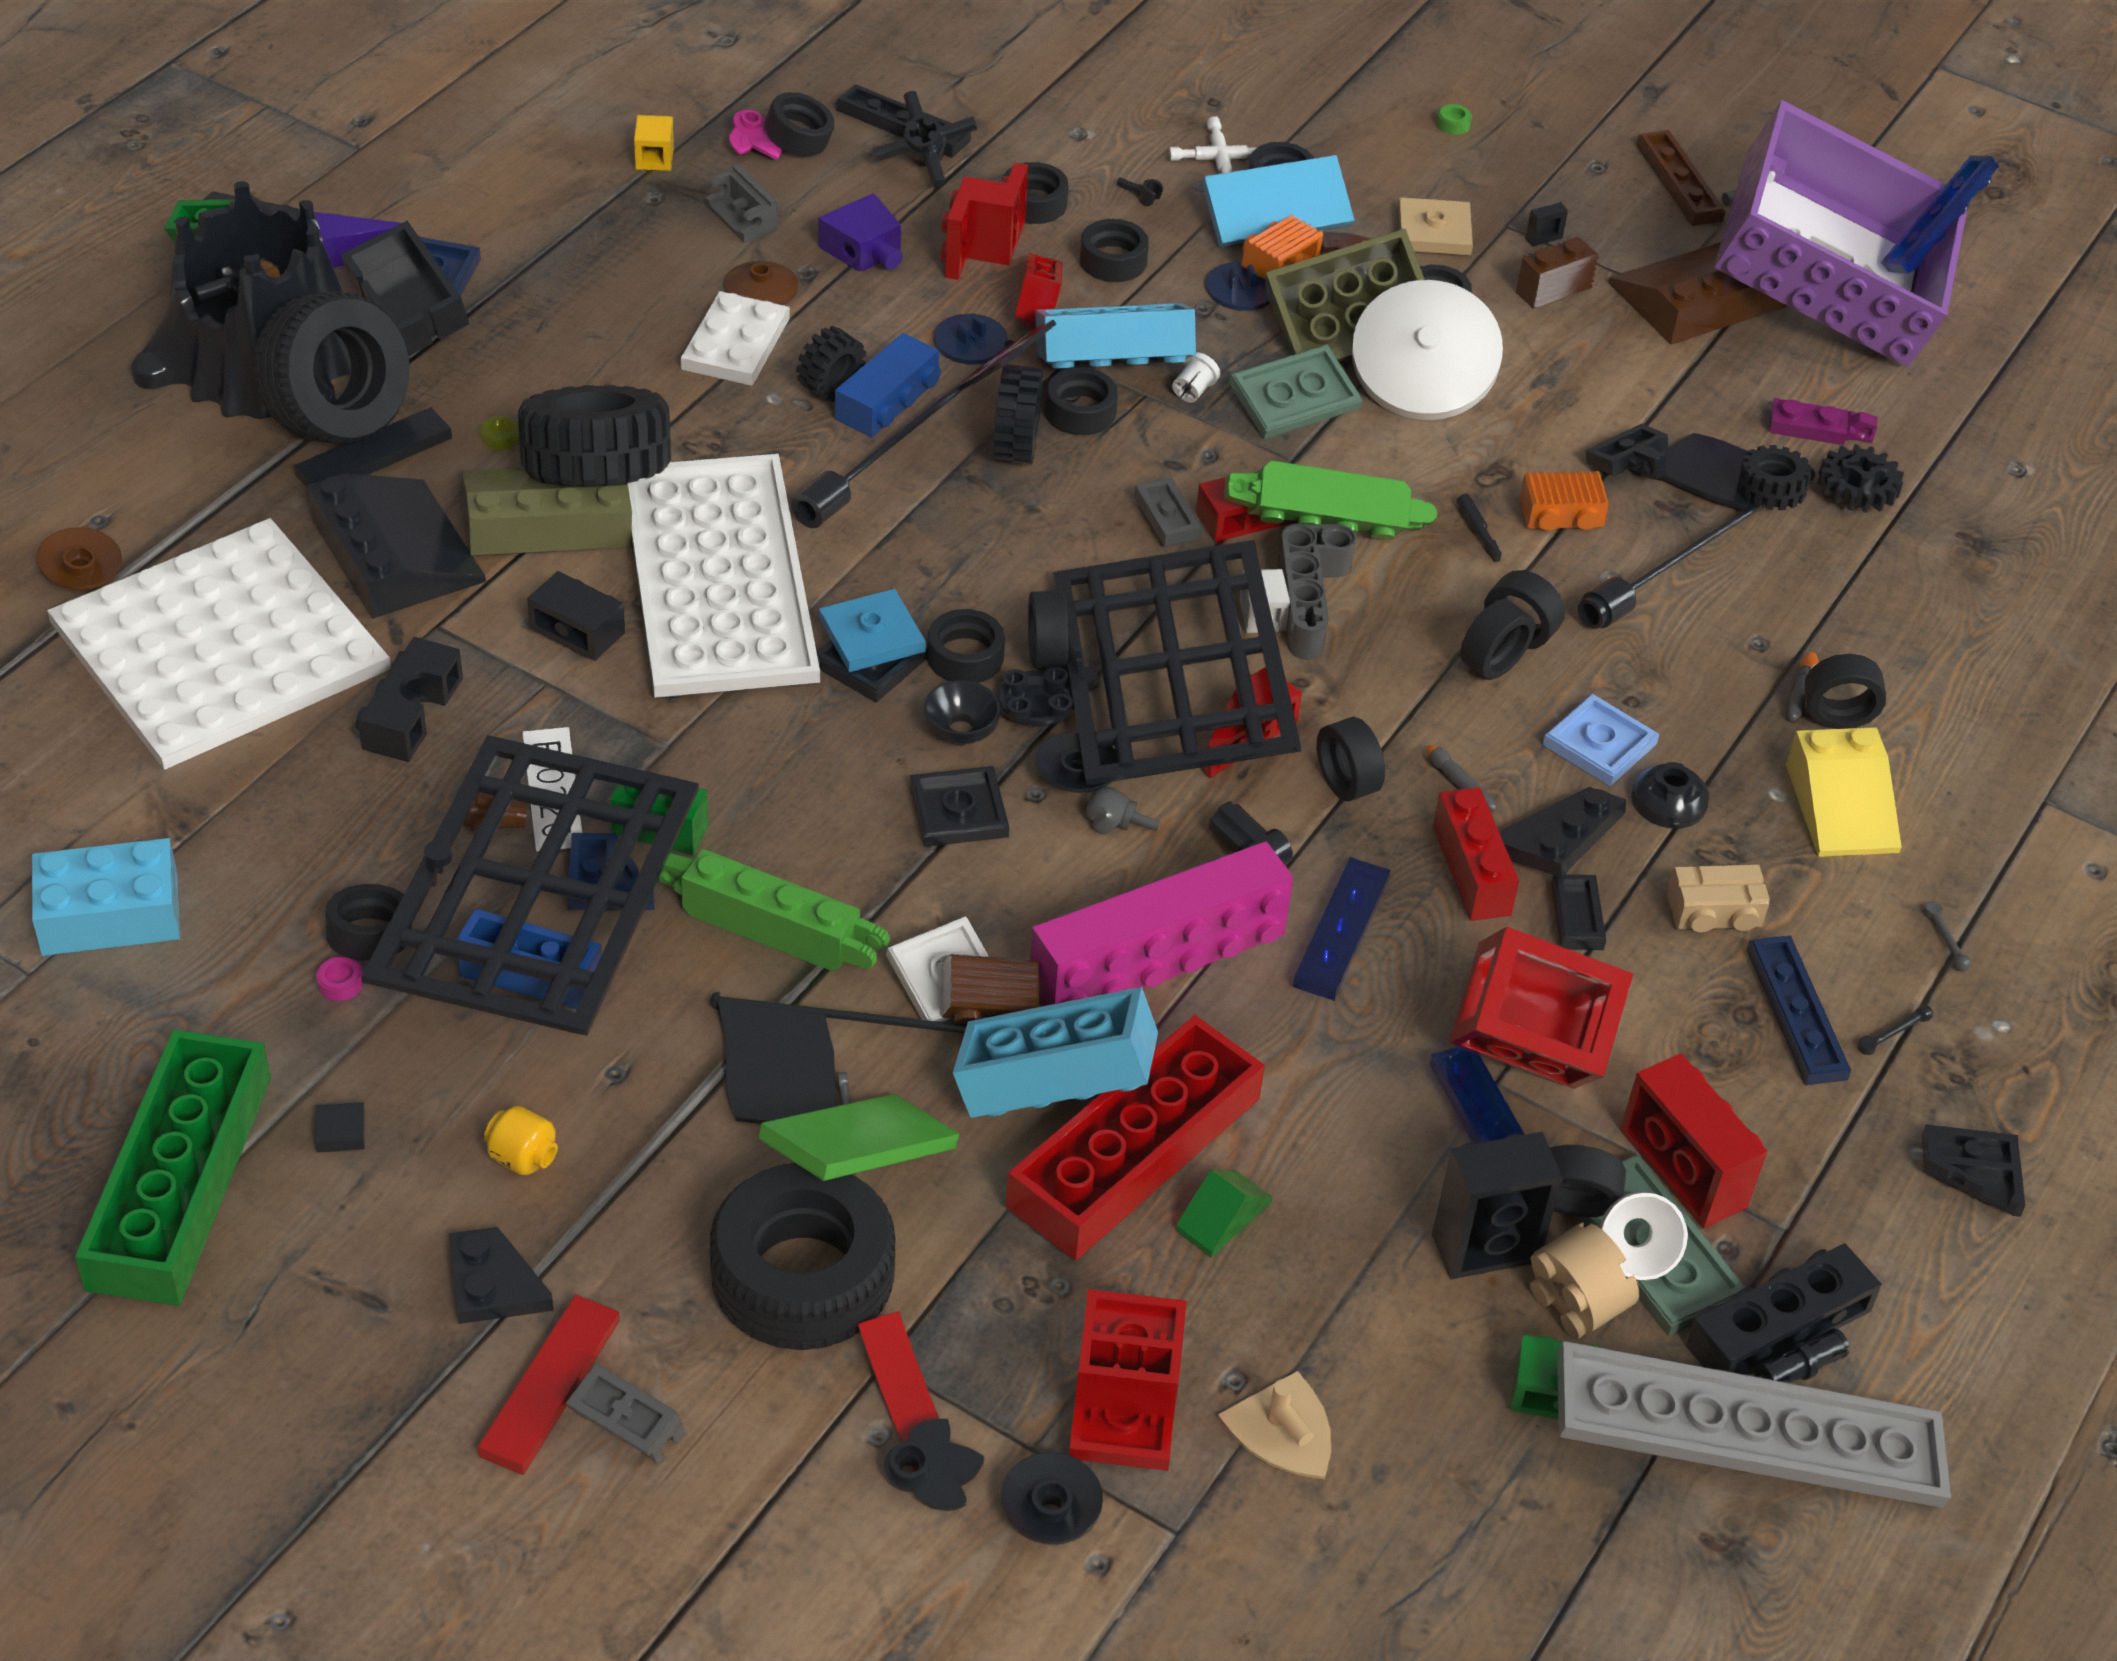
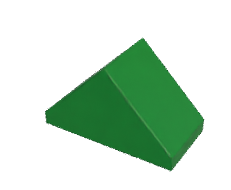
M1211 1169L1176 1224L1175 1231L1212 1258L1270 1205L1273 1197L1236 1170Z

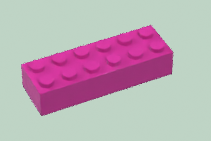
M1265 841L1032 927L1030 960H1038L1039 962L1038 987L1040 989V1004L1043 1007L1142 987V989L1155 987L1167 979L1186 972H1195L1204 965L1223 958L1234 957L1241 951L1262 943L1275 941L1285 934L1293 875L1268 842Z

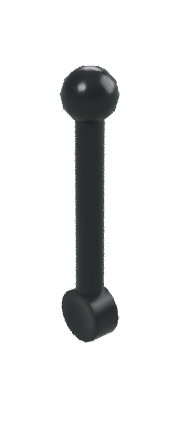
M1920 1005L1916 1009L1915 1014L1874 1037L1863 1036L1860 1038L1858 1050L1865 1055L1875 1053L1878 1044L1919 1021H1929L1933 1017L1932 1008L1928 1005Z

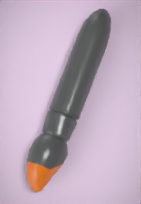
M1436 745L1426 747V752L1434 767L1442 770L1459 789L1481 787L1466 771L1451 760L1446 750ZM1481 787L1490 811L1494 812L1496 810L1494 799Z

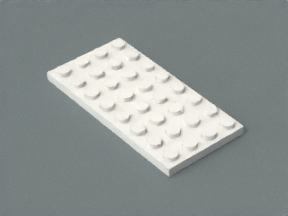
M779 454L669 462L668 466L660 474L655 473L654 477L642 478L637 482L627 483L632 508V543L654 697L820 683V668Z

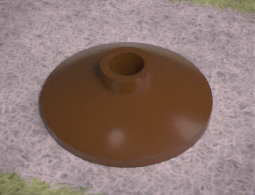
M751 261L738 265L728 273L725 278L726 293H734L743 297L785 305L797 294L798 280L796 275L782 264L771 261Z
M76 527L55 532L41 543L37 551V565L41 574L51 583L70 590H89L103 586L118 574L122 564V555L117 543L103 532L90 528Z

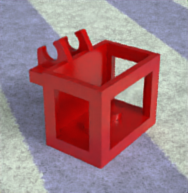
M1506 926L1478 944L1449 1043L1575 1089L1604 1077L1634 973ZM1530 956V957H1532V958L1538 959V960H1540V961L1546 962V963H1548V964H1551V965H1554V966H1557V967L1554 968V967H1552V966L1546 965V964H1544V963L1538 962V961H1536V960H1533V959H1530V958H1527V957ZM1569 971L1600 983H1595L1590 980L1569 973Z

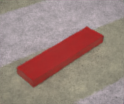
M575 1294L477 1447L480 1458L521 1475L525 1474L567 1407L566 1402L581 1384L620 1322L619 1311Z

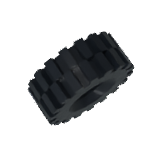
M1009 364L1002 368L993 437V459L995 461L1033 464L1041 413L1043 368Z

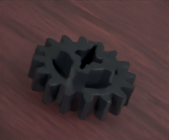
M1854 444L1853 449L1848 450L1842 445L1839 446L1837 453L1830 450L1826 459L1823 458L1818 473L1820 475L1818 485L1824 486V495L1835 496L1833 503H1848V510L1858 507L1864 513H1868L1869 507L1873 506L1876 510L1882 511L1884 504L1893 506L1895 499L1899 498L1904 483L1902 482L1904 472L1897 470L1899 464L1897 461H1886L1887 453L1874 454V447L1870 446L1866 450L1861 449L1858 444Z

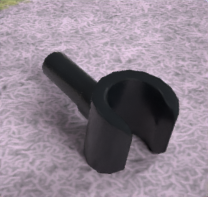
M1119 177L1117 180L1118 186L1139 195V201L1144 206H1150L1153 204L1154 199L1161 198L1163 185L1158 180L1147 179L1143 182V185L1136 184L1122 177Z

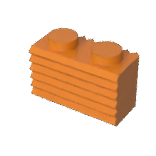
M1294 214L1280 222L1273 221L1265 231L1258 235L1251 234L1245 240L1242 247L1243 258L1241 266L1248 270V265L1252 264L1257 276L1265 280L1266 272L1319 256L1323 233L1322 231H1317L1316 227L1312 228L1310 224L1306 225L1305 221L1301 222L1299 218L1295 219Z
M1543 471L1540 474L1538 472L1533 474L1527 472L1524 474L1520 503L1522 513H1524L1526 529L1551 531L1557 528L1590 530L1604 527L1609 502L1598 471L1594 473L1590 471L1586 473L1583 471L1568 473L1566 471L1563 474L1560 471L1555 474L1552 471L1548 474Z

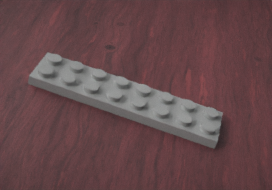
M1566 1341L1562 1342L1557 1351L1559 1437L1940 1508H1944L1951 1499L1942 1412Z

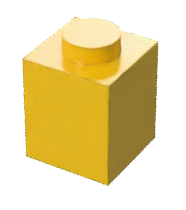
M637 115L634 138L636 170L671 171L674 150L673 116Z

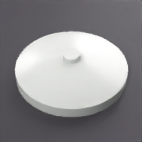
M1417 280L1399 284L1386 290L1366 307L1355 328L1352 360L1357 378L1364 390L1385 409L1397 415L1417 420L1446 419L1472 408L1490 391L1496 381L1501 365L1503 351L1502 336L1493 314L1474 294L1447 282Z

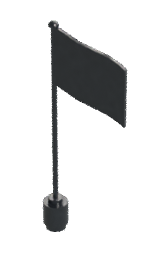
M1692 433L1663 451V453H1666L1667 474L1658 479L1670 482L1709 500L1745 511L1631 584L1621 577L1614 576L1584 594L1581 602L1578 604V614L1581 621L1587 627L1592 629L1606 628L1633 611L1636 606V589L1766 506L1761 505L1758 507L1753 505V500L1747 501L1744 499V494L1739 492L1740 469L1744 455L1748 454L1747 450L1720 439ZM1813 468L1811 469L1810 481L1814 480L1816 476Z
M715 992L710 997V1005L716 1010L719 1008L726 1038V1090L731 1112L735 1121L756 1124L837 1106L835 1100V1055L826 1018L963 1034L967 1025L721 997L720 992Z

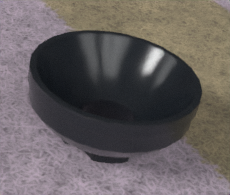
M966 680L950 681L935 687L926 697L924 704L925 721L930 731L937 737L954 745L965 746V744L981 741L994 732L1000 717V703L996 695L982 684ZM956 722H966L973 728L968 732H956L950 726Z
M1669 762L1651 766L1641 772L1633 785L1631 798L1636 811L1649 822L1665 828L1681 829L1698 823L1704 817L1708 808L1709 792L1704 781L1695 772L1684 767L1681 763ZM1666 776L1678 777L1683 779L1686 785L1681 787L1671 786L1663 778Z

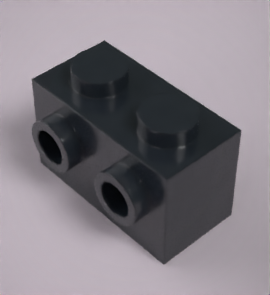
M560 571L554 573L527 598L529 626L531 629L594 661L625 634L624 603Z

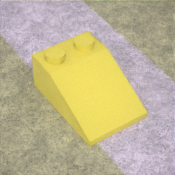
M1877 727L1796 731L1786 768L1818 857L1900 853L1902 847L1889 759Z

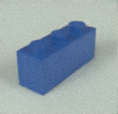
M902 333L835 390V420L872 438L881 429L888 427L894 418L905 408L911 407L916 399L928 388L936 385L941 374L939 367L940 350Z
M475 909L457 940L492 948L507 917ZM524 923L511 953L560 964L573 936ZM590 942L578 969L595 971L602 955L600 943ZM458 959L460 976L476 981L483 965ZM502 970L494 986L543 1000L552 981ZM570 986L561 1005L577 1009L586 989Z

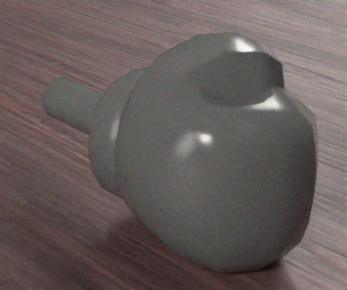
M1107 786L1094 791L1086 806L1085 814L1093 823V828L1100 834L1109 833L1116 827L1127 830L1130 822L1157 831L1160 824L1158 820L1135 812L1138 802L1130 800L1120 791Z

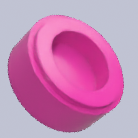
M343 956L333 957L323 962L316 973L318 989L321 995L332 1001H345L359 994L364 985L361 978L363 973L360 964L354 959Z

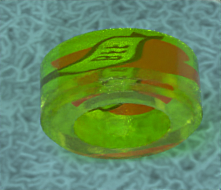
M493 416L485 420L481 425L482 441L492 449H508L519 442L518 422L510 416Z

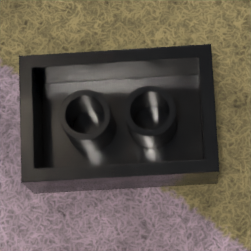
M1543 1132L1526 1135L1513 1134L1505 1139L1483 1143L1470 1142L1460 1147L1451 1148L1432 1236L1450 1280L1532 1264L1531 1256L1533 1253L1545 1245L1563 1176Z

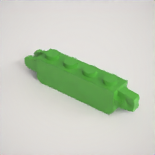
M1273 460L1254 473H1230L1225 478L1224 499L1247 506L1248 514L1258 515L1261 521L1267 523H1282L1284 520L1297 521V524H1339L1351 528L1355 534L1358 531L1371 533V537L1374 539L1391 540L1405 530L1413 529L1415 531L1424 528L1425 525L1435 522L1434 520L1437 519L1436 515H1438L1437 509H1435L1432 503L1411 499V489L1405 481Z
M702 849L695 859L670 853L659 877L660 882L672 887L674 891L682 895V907L690 916L830 971L840 969L844 962L870 969L878 958L876 956L877 953L873 949L883 950L890 942L887 931L879 925L876 926L874 923L860 918V909L705 849Z

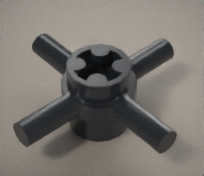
M909 91L904 94V100L911 120L906 126L903 135L904 139L875 147L873 152L877 162L908 152L914 162L927 167L933 187L940 188L946 184L940 164L945 154L946 140L976 131V123L974 117H969L942 126L933 117L924 115L917 92Z

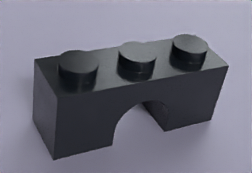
M418 637L412 638L406 649L397 654L394 667L388 676L379 681L375 695L369 704L363 706L357 715L356 729L360 732L362 750L409 763L427 735L424 706L420 703L431 702L446 706L463 680L460 649Z

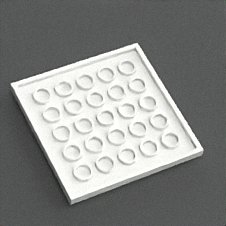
M271 518L47 610L50 623L164 770L391 670L390 657Z

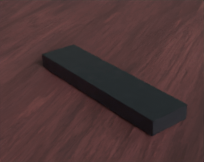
M857 84L836 100V111L904 138L906 126L911 120L906 104ZM923 112L924 115H928L936 119L937 122H939L942 126L951 124L948 121H945L936 116ZM971 132L947 139L944 155L953 158L971 142Z
M430 407L383 427L382 431L372 437H368V439L355 443H345L294 465L295 474L306 487L308 484L343 473L368 475L452 439L451 427Z

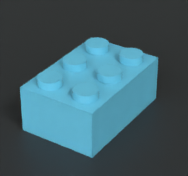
M170 838L33 853L32 921L41 955L46 956L180 940L178 875Z

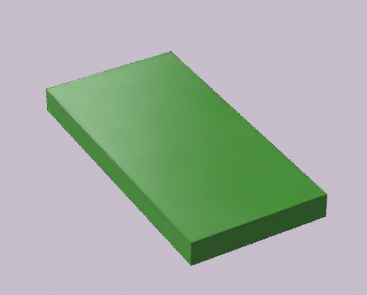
M891 1094L761 1123L758 1138L811 1174L825 1181L955 1149L959 1133L898 1095Z

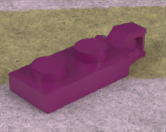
M1774 398L1771 407L1769 431L1774 434L1844 445V442L1847 440L1872 443L1877 430L1878 417L1864 412L1856 413L1837 409L1833 406H1820L1802 403L1797 400Z

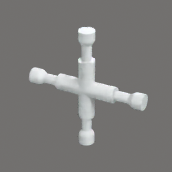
M1210 117L1207 120V127L1212 133L1210 137L1212 146H1195L1194 149L1169 147V160L1179 161L1182 158H1195V161L1216 160L1218 171L1223 174L1231 171V159H1247L1256 148H1247V145L1226 146L1224 135L1220 132V119L1218 117Z

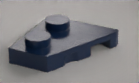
M572 833L569 879L597 885L619 839L617 834ZM629 857L615 888L616 890L631 892L639 875V869L632 858ZM653 892L645 910H654ZM568 897L569 910H585L589 903L588 901ZM607 906L605 910H622V909H618V908H614V907H609V906Z

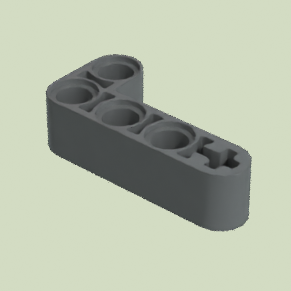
M1292 524L1282 531L1278 569L1283 570L1290 599L1286 628L1288 648L1297 658L1312 660L1320 657L1324 652L1329 616L1323 577H1343L1349 574L1353 563L1357 536L1351 528L1345 525Z

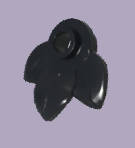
M931 1419L917 1424L912 1429L906 1442L896 1445L889 1451L884 1461V1474L887 1481L893 1487L901 1491L913 1492L923 1505L935 1510L952 1511L966 1506V1495L961 1486L975 1478L981 1470L985 1458L984 1455L971 1448L949 1442L950 1424L948 1419ZM906 1465H911L917 1468L918 1471L908 1473L900 1469Z

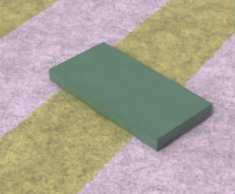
M1637 1154L1622 1161L1626 1168L1624 1196L1631 1193L1648 1192L1665 1197L1682 1213L1687 1226V1247L1676 1267L1656 1279H1636L1639 1289V1300L1667 1336H1670L1692 1326L1693 1318L1702 1309L1711 1305L1716 1308L1730 1301L1745 1286L1641 1156ZM1603 1216L1576 1217L1580 1223L1584 1222V1228L1591 1223L1600 1228ZM1642 1218L1630 1220L1624 1228V1238L1629 1245L1643 1244L1649 1236L1648 1223Z

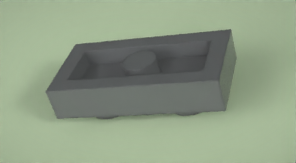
M1171 477L1135 485L1134 497L1164 547L1201 539L1202 526Z

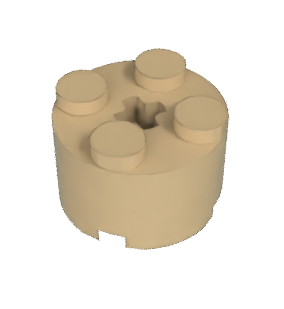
M1584 1222L1566 1231L1535 1251L1531 1256L1532 1268L1536 1279L1530 1282V1289L1534 1297L1542 1306L1547 1307L1552 1304L1561 1314L1560 1320L1564 1329L1574 1339H1579L1583 1335L1595 1331L1636 1304L1639 1298L1638 1284L1634 1274L1626 1279L1620 1267V1264L1626 1261L1620 1248L1601 1228L1592 1223L1584 1228Z

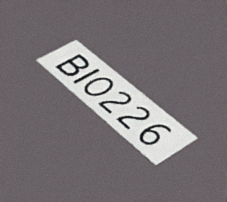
M569 727L523 731V741L525 744L572 754ZM530 764L527 769L529 786L568 794L575 779V774ZM531 804L536 852H539L559 810ZM580 815L576 816L561 849H571L572 833H582Z

